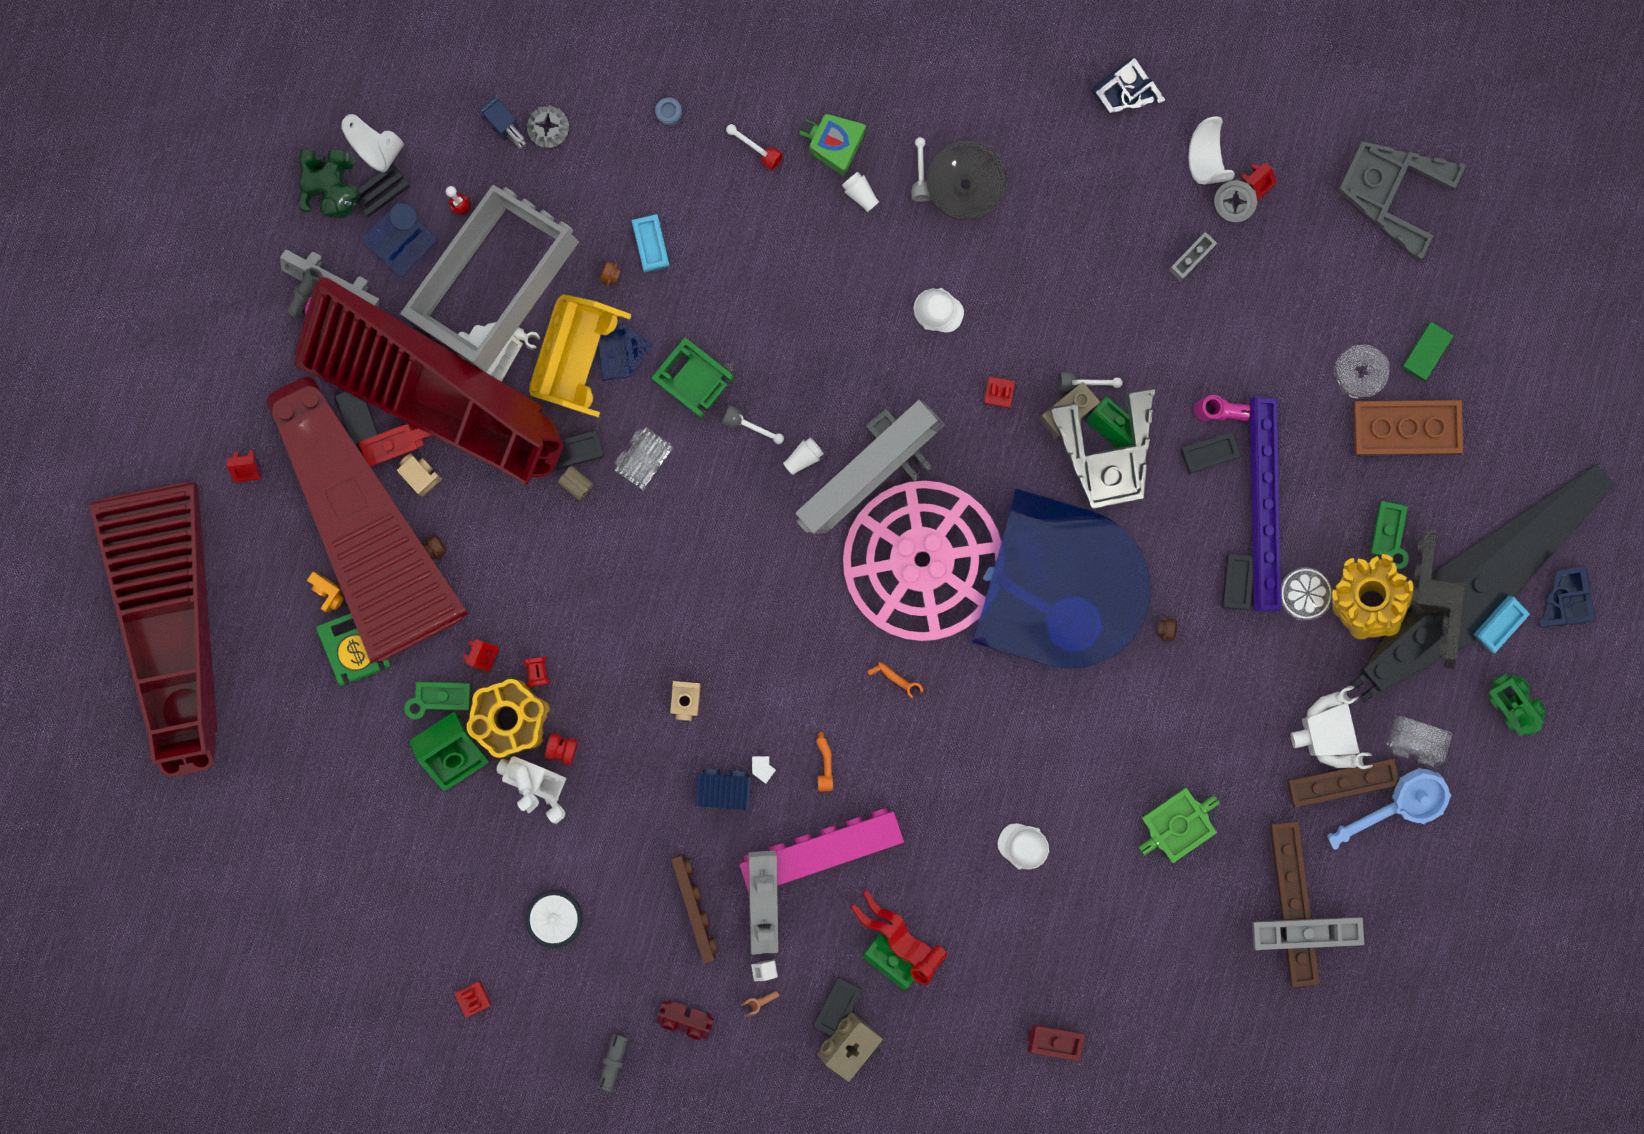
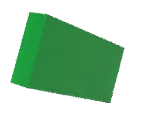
M1433 322L1428 323L1401 368L1422 381H1426L1454 335Z

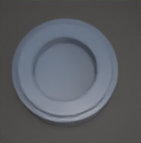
M667 97L657 103L655 113L660 123L671 126L680 121L682 109L676 99Z

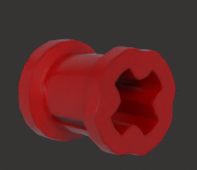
M546 657L522 660L523 665H526L527 687L550 684V679H547L545 669Z

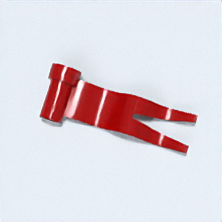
M865 890L863 896L866 898L872 912L876 916L888 920L892 925L868 918L855 904H853L851 910L864 926L883 933L888 939L891 950L898 957L914 966L911 969V976L916 982L921 985H928L935 975V970L947 957L946 951L937 945L931 949L924 942L911 936L907 931L903 918L895 912L878 906L871 894Z

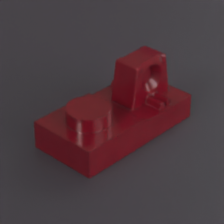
M1033 1024L1032 1030L1029 1031L1028 1035L1029 1045L1027 1051L1034 1054L1080 1061L1085 1034Z

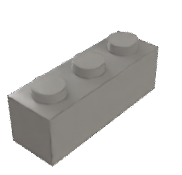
M1204 232L1168 271L1181 282L1215 247L1217 242Z

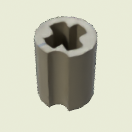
M573 466L569 467L558 481V484L579 501L589 493L594 485Z

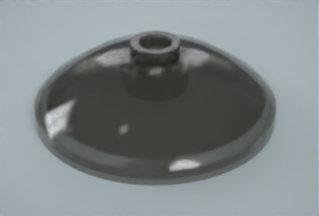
M960 141L946 146L933 158L927 173V189L932 202L942 213L957 220L970 221L988 215L999 205L1006 190V171L1001 159L989 147L978 142ZM966 181L970 184V188L963 189L960 184Z

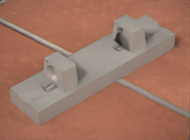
M285 250L281 255V271L302 281L307 269L310 267L316 268L322 273L323 277L331 279L379 308V298L366 292L368 290V281L359 276L353 284L348 283L320 268L322 256L315 252H312L306 260L288 250Z
M776 851L748 852L751 955L778 953ZM760 924H771L765 926H758Z
M1362 917L1252 922L1254 950L1364 945ZM1284 927L1286 930V941L1282 936V929Z

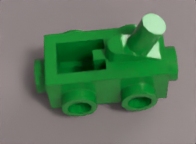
M1503 673L1492 680L1493 686L1489 690L1491 694L1489 699L1496 709L1500 708L1506 716L1504 720L1511 731L1514 732L1516 730L1522 736L1524 734L1532 735L1543 728L1542 724L1545 720L1543 714L1546 713V709L1539 699L1533 701L1528 694V691L1531 690L1530 686L1522 676L1517 678L1514 673L1510 676ZM1512 687L1515 694H1507L1505 688Z

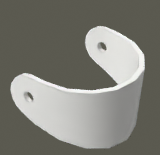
M354 114L347 115L342 121L343 133L355 152L375 170L383 173L387 171L404 146L402 140L389 130L381 134L377 133Z
M1221 117L1205 119L1198 125L1192 135L1188 155L1189 169L1192 177L1198 184L1227 182L1234 178V171L1225 170L1222 162L1220 130L1223 121Z

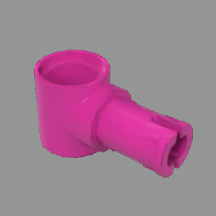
M1217 395L1204 397L1198 400L1194 406L1196 418L1203 422L1211 420L1224 421L1226 418L1248 421L1250 413H1244L1250 411L1249 404L1228 403L1227 400ZM1207 402L1213 406L1212 415L1206 410Z

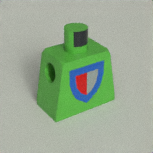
M825 114L820 125L805 120L799 134L812 140L809 146V153L845 177L866 133V125Z

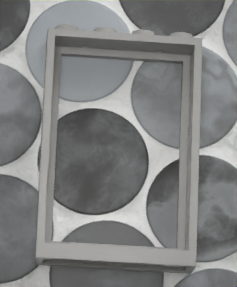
M492 185L400 313L413 325L484 372L489 369L579 243L572 235L574 230L562 221L559 224L555 223V218L546 211L541 210L540 213L535 210L536 207L525 198L519 201L516 199L518 196L507 187L501 190L495 185ZM507 209L554 238L555 241L477 348L430 317V314Z
M918 400L796 512V515L799 517L797 523L807 533H828L940 431L945 424L928 405Z

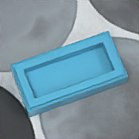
M655 214L632 220L644 273L670 267L658 215Z
M1508 595L1473 635L1489 652L1495 654L1530 614L1513 596Z

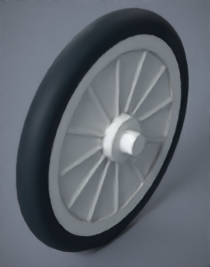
M550 890L539 894L532 900L526 911L525 922L530 936L537 943L549 948H559L571 943L577 937L582 927L583 916L578 902L571 895L563 891Z

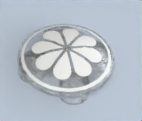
M1310 567L1297 568L1288 573L1281 583V604L1285 611L1297 620H1314L1319 618L1329 609L1332 603L1333 589L1331 583L1317 569Z

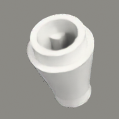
M856 172L842 184L846 190L844 193L861 205L867 212L879 203L865 176H861L859 172Z
M810 437L806 441L803 439L783 464L794 475L796 472L820 460L819 457L824 453Z

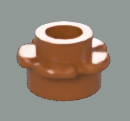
M606 261L599 281L604 282L605 286H608L610 283H616L621 271L616 268L617 262L613 264Z

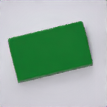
M1106 396L1089 415L1086 422L1116 448L1133 445L1129 415Z

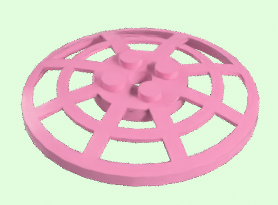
M914 481L894 486L880 493L862 509L849 530L845 542L843 565L848 590L855 604L871 622L894 636L908 640L931 641L950 637L967 629L985 613L998 592L1002 580L1004 557L999 532L991 516L979 502L954 486L941 482ZM916 489H937L951 493L960 499L951 511L938 505L918 504ZM906 491L908 506L892 512L881 523L868 516L870 511L884 499L896 493ZM968 505L974 508L984 520L991 533L993 542L976 543L972 531L960 518ZM920 512H933L944 516L945 519L937 530L922 527ZM909 514L912 529L898 536L887 528L896 519ZM862 524L874 532L867 548V564L851 567L852 545L857 530ZM954 524L963 532L969 546L953 548L945 537ZM882 537L893 545L890 559L875 562V549L878 540ZM920 552H925L930 556V562L925 567H919L915 563V557ZM995 553L994 576L986 596H983L972 588L978 573L979 555ZM971 557L970 570L964 582L952 574L955 559ZM892 570L899 583L891 595L882 587L876 573ZM869 575L875 591L886 602L878 615L874 614L861 599L853 578ZM948 583L958 591L949 600L936 605L933 590ZM910 589L916 592H923L925 607H912L899 601L906 591ZM965 596L978 605L974 612L961 622L940 630L938 613L954 607ZM894 609L910 615L927 616L930 632L906 631L894 627L886 621Z

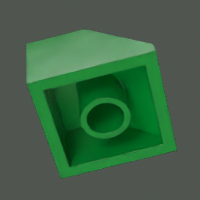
M455 711L409 740L417 761L444 792L489 763L479 744L469 735L467 726Z

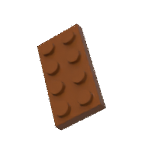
M1462 400L1353 402L1354 456L1463 454Z

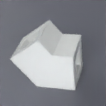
M752 756V774L764 783H767L776 771L770 765V756Z
M775 959L751 964L754 981H766L778 977Z

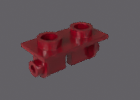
M671 1000L669 1002L663 1001L660 1011L664 1014L658 1013L656 1020L657 1023L661 1024L662 1028L669 1031H676L677 1029L686 1032L689 1038L695 1040L708 1039L710 1030L705 1028L711 1029L714 1018L709 1017V1013L692 1008L690 1016L686 1017L684 1014L687 1006Z

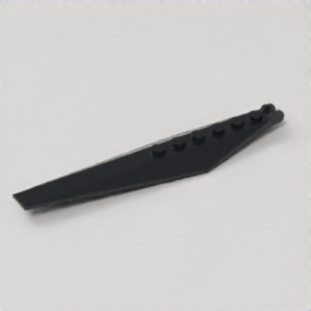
M1596 464L1419 581L1413 589L1411 605L1407 609L1399 632L1393 636L1384 635L1367 664L1361 670L1362 672L1349 683V686L1352 685L1358 688L1368 678L1373 685L1360 696L1364 703L1378 691L1472 644L1477 639L1473 634L1508 595L1514 597L1615 484Z

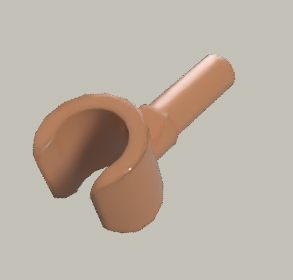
M774 991L757 1000L750 998L742 1002L740 1007L749 1004L752 1007V1012L745 1015V1017H750L758 1013L761 1006L778 998L779 994L777 991Z

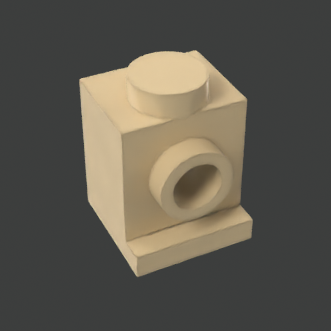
M412 454L403 458L399 463L401 467L397 469L399 474L422 497L442 480L437 473L430 474L433 468L423 458L418 460Z
M673 681L670 713L676 714V719L692 721V715L698 716L701 684ZM681 697H689L690 703L688 706L680 704Z

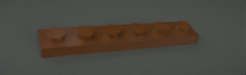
M1299 821L1270 824L1282 920L1311 919ZM1284 927V928H1283L1284 940L1286 941V930H1285V927ZM1315 947L1286 949L1290 986L1301 987L1320 984Z

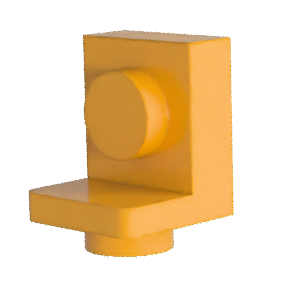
M312 572L307 580L313 584L311 589L323 597H326L327 594L329 595L321 609L329 613L332 610L336 611L344 601L341 587L320 573Z

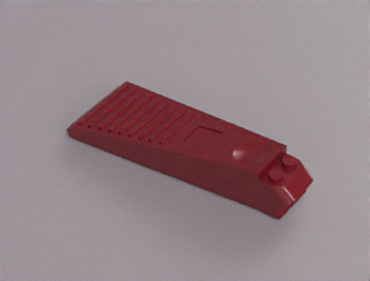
M322 277L318 283H315L295 351L296 358L294 364L297 367L504 471L523 484H529L531 477H545L553 472L563 449V442L553 421L541 414L543 406L331 279Z
M303 377L272 392L267 398L268 408L278 426L371 664L378 660L382 662L462 621V617L468 615L466 609L328 405L317 382L313 378Z
M186 481L98 499V502L90 503L89 508L148 734L152 764H157L160 772L169 777L207 770L213 764L216 748L215 732L218 731L197 483H188Z

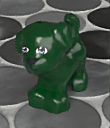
M332 149L328 151V160L324 166L325 157H318L316 152L311 150L299 151V163L302 172L299 178L301 190L299 198L300 210L310 212L312 210L309 204L311 197L323 194L320 212L324 216L345 218L350 215L355 203L360 198L358 188L342 184L344 171L354 167L355 157L346 151Z

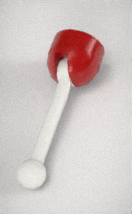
M730 124L727 126L726 132L729 135H735L761 154V162L766 168L773 171L778 167L784 156L782 152L773 147L764 150L738 132L735 125Z
M447 187L446 194L451 197L449 200L450 210L458 216L467 214L471 208L469 198L465 194L456 193L455 187Z

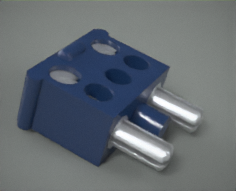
M493 96L480 108L481 118L485 119L504 141L509 137L519 149H522L523 147L520 143L525 146L526 142L517 130L519 127L516 119L501 104V101Z

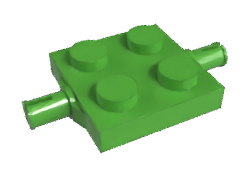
M1183 788L1145 814L1141 819L1149 829L1151 838L1138 846L1142 854L1146 856V854L1158 847L1164 851L1170 862L1174 863L1211 838L1217 832L1210 823L1207 812L1220 805L1219 801L1216 800L1217 798L1212 795V797L1200 804L1192 797L1187 788Z

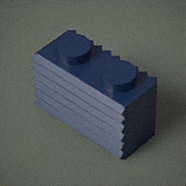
M704 768L703 773H697L695 806L740 810L750 809L752 777H746L747 771L730 770V775H719L720 769Z

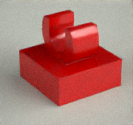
M1265 162L1261 166L1253 164L1251 167L1254 173L1251 176H1247L1245 173L1241 175L1245 183L1248 182L1252 189L1256 191L1257 200L1277 183L1272 167Z
M988 377L983 404L1010 409L1015 381Z
M248 450V456H240L238 452H234L232 458H227V468L234 483L261 479V470L252 450Z
M478 639L469 641L468 644L472 646L470 654L463 655V658L467 660L466 664L490 672L499 647Z
M481 981L454 993L466 1018L492 1005Z

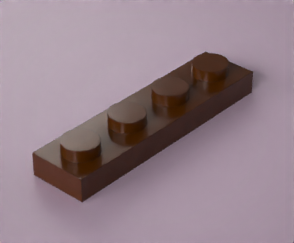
M1391 758L1364 764L1366 766L1373 765L1368 769H1360L1356 766L1355 768H1344L1288 780L1287 784L1292 806L1300 807L1396 786L1399 782L1395 760Z
M683 854L673 857L671 859L703 963L714 961V953L718 952L714 937L709 938L706 927L710 926L706 911L701 912L698 904L702 897L698 885H692L690 875H693L694 871L690 859L685 860Z

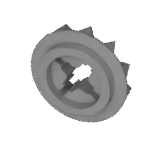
M551 105L538 107L537 110L530 113L526 123L530 139L536 145L544 148H552L561 144L569 131V123L565 114L560 108L558 109ZM549 117L551 124L556 127L550 128L546 136L544 128L539 125L545 124Z
M1238 179L1225 182L1217 190L1214 199L1215 208L1219 215L1231 222H1241L1248 219L1254 213L1258 203L1256 191L1252 189L1248 182L1245 183ZM1236 191H1238L1239 199H1243L1244 202H1241L1235 211L1234 202L1228 199L1233 198Z

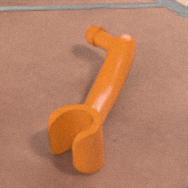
M878 662V666L867 671L870 676L882 670L888 679L907 690V695L912 699L913 696L910 693L912 686L919 687L920 692L923 693V688L920 684L907 682L882 662Z
M819 732L816 744L823 755L824 776H818V791H832L831 750L827 740L824 738V733Z

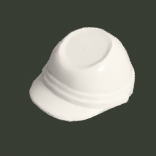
M932 288L923 291L918 295L913 307L914 316L918 323L924 329L931 331L953 332L960 326L964 316V309L961 303L943 288Z
M1017 823L1010 824L1003 829L998 839L1000 853L1019 870L1037 868L1047 859L1049 844L1039 828Z

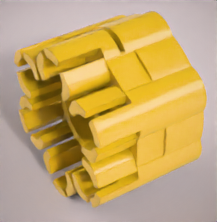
M1382 554L1380 560L1376 556L1371 559L1370 563L1359 558L1357 563H1354V558H1351L1344 564L1341 582L1336 585V590L1332 591V610L1349 629L1351 635L1357 639L1381 637L1384 635L1393 636L1399 632L1407 609L1411 605L1413 583L1411 580L1406 582L1407 577L1398 574L1393 558L1389 555ZM1374 591L1383 597L1384 602L1379 606L1369 607L1363 604L1360 598L1364 593Z
M508 679L488 688H481L473 695V705L470 711V719L467 723V731L472 738L488 749L489 753L494 757H510V755L524 749L537 748L544 741L542 738L544 734L542 727L548 717L547 712H550V706L547 701L536 697L529 687H526L524 681ZM505 706L512 707L518 715L517 724L510 730H503L498 724V713Z

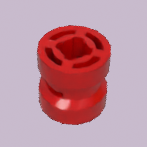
M552 733L547 744L545 759L552 761L559 759L563 764L571 766L576 755L579 740L573 738L562 739L561 735Z

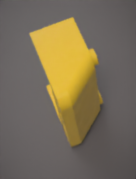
M565 294L561 295L555 303L529 386L530 395L599 417L600 412L589 409L593 402L591 388L585 385L600 336H606L615 330L618 322L617 317L630 319L631 314L596 301Z

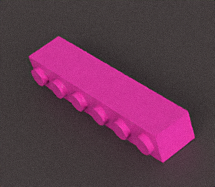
M887 808L872 812L873 818L862 821L860 816L845 821L846 827L836 829V826L833 825L820 830V836L811 838L810 834L795 838L796 844L785 847L784 843L769 847V850H775L777 855V886L904 843L894 811L888 812ZM748 855L743 856L744 862L739 863L749 892Z

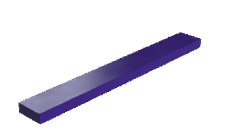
M1253 397L1250 398L1254 611H1281L1277 399Z

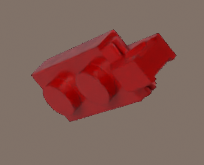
M405 424L358 443L365 460L372 467L419 449V447L425 445L423 439L433 435L411 424Z

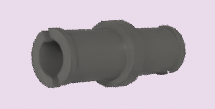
M312 267L307 269L301 283L296 285L294 289L295 295L287 307V311L291 316L300 318L304 315L315 283H318L319 279L323 277L318 269Z
M612 1033L607 1056L603 1057L602 1060L604 1066L597 1084L598 1088L610 1092L614 1091L619 1068H623L624 1062H622V1058L629 1041L628 1037Z

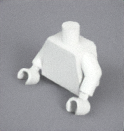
M496 322L488 323L485 327L476 325L473 327L470 335L465 332H460L458 335L478 348ZM518 327L486 373L502 382L523 345L520 340L524 341L526 348L535 350L537 347L529 344L528 338L534 337L540 340V336L536 332L526 334L523 329Z
M1352 685L1347 686L1341 692L1320 697L1308 709L1307 717L1302 718L1304 730L1290 734L1293 747L1308 746L1311 756H1317L1321 763L1335 768H1355L1356 766L1360 769L1371 768L1373 765L1366 766L1362 762L1364 756H1372V754L1368 752L1359 753L1348 704L1358 699V696L1353 699L1347 696V691L1355 687Z
M515 756L511 757L510 760L505 758L500 760L497 766V773L503 775L502 781L518 787L519 793L524 795L517 802L518 807L522 811L527 810L530 813L538 806L539 800L535 796L537 795L544 798L546 804L552 806L546 812L547 817L552 823L557 824L565 817V811L557 803L566 781L565 777Z

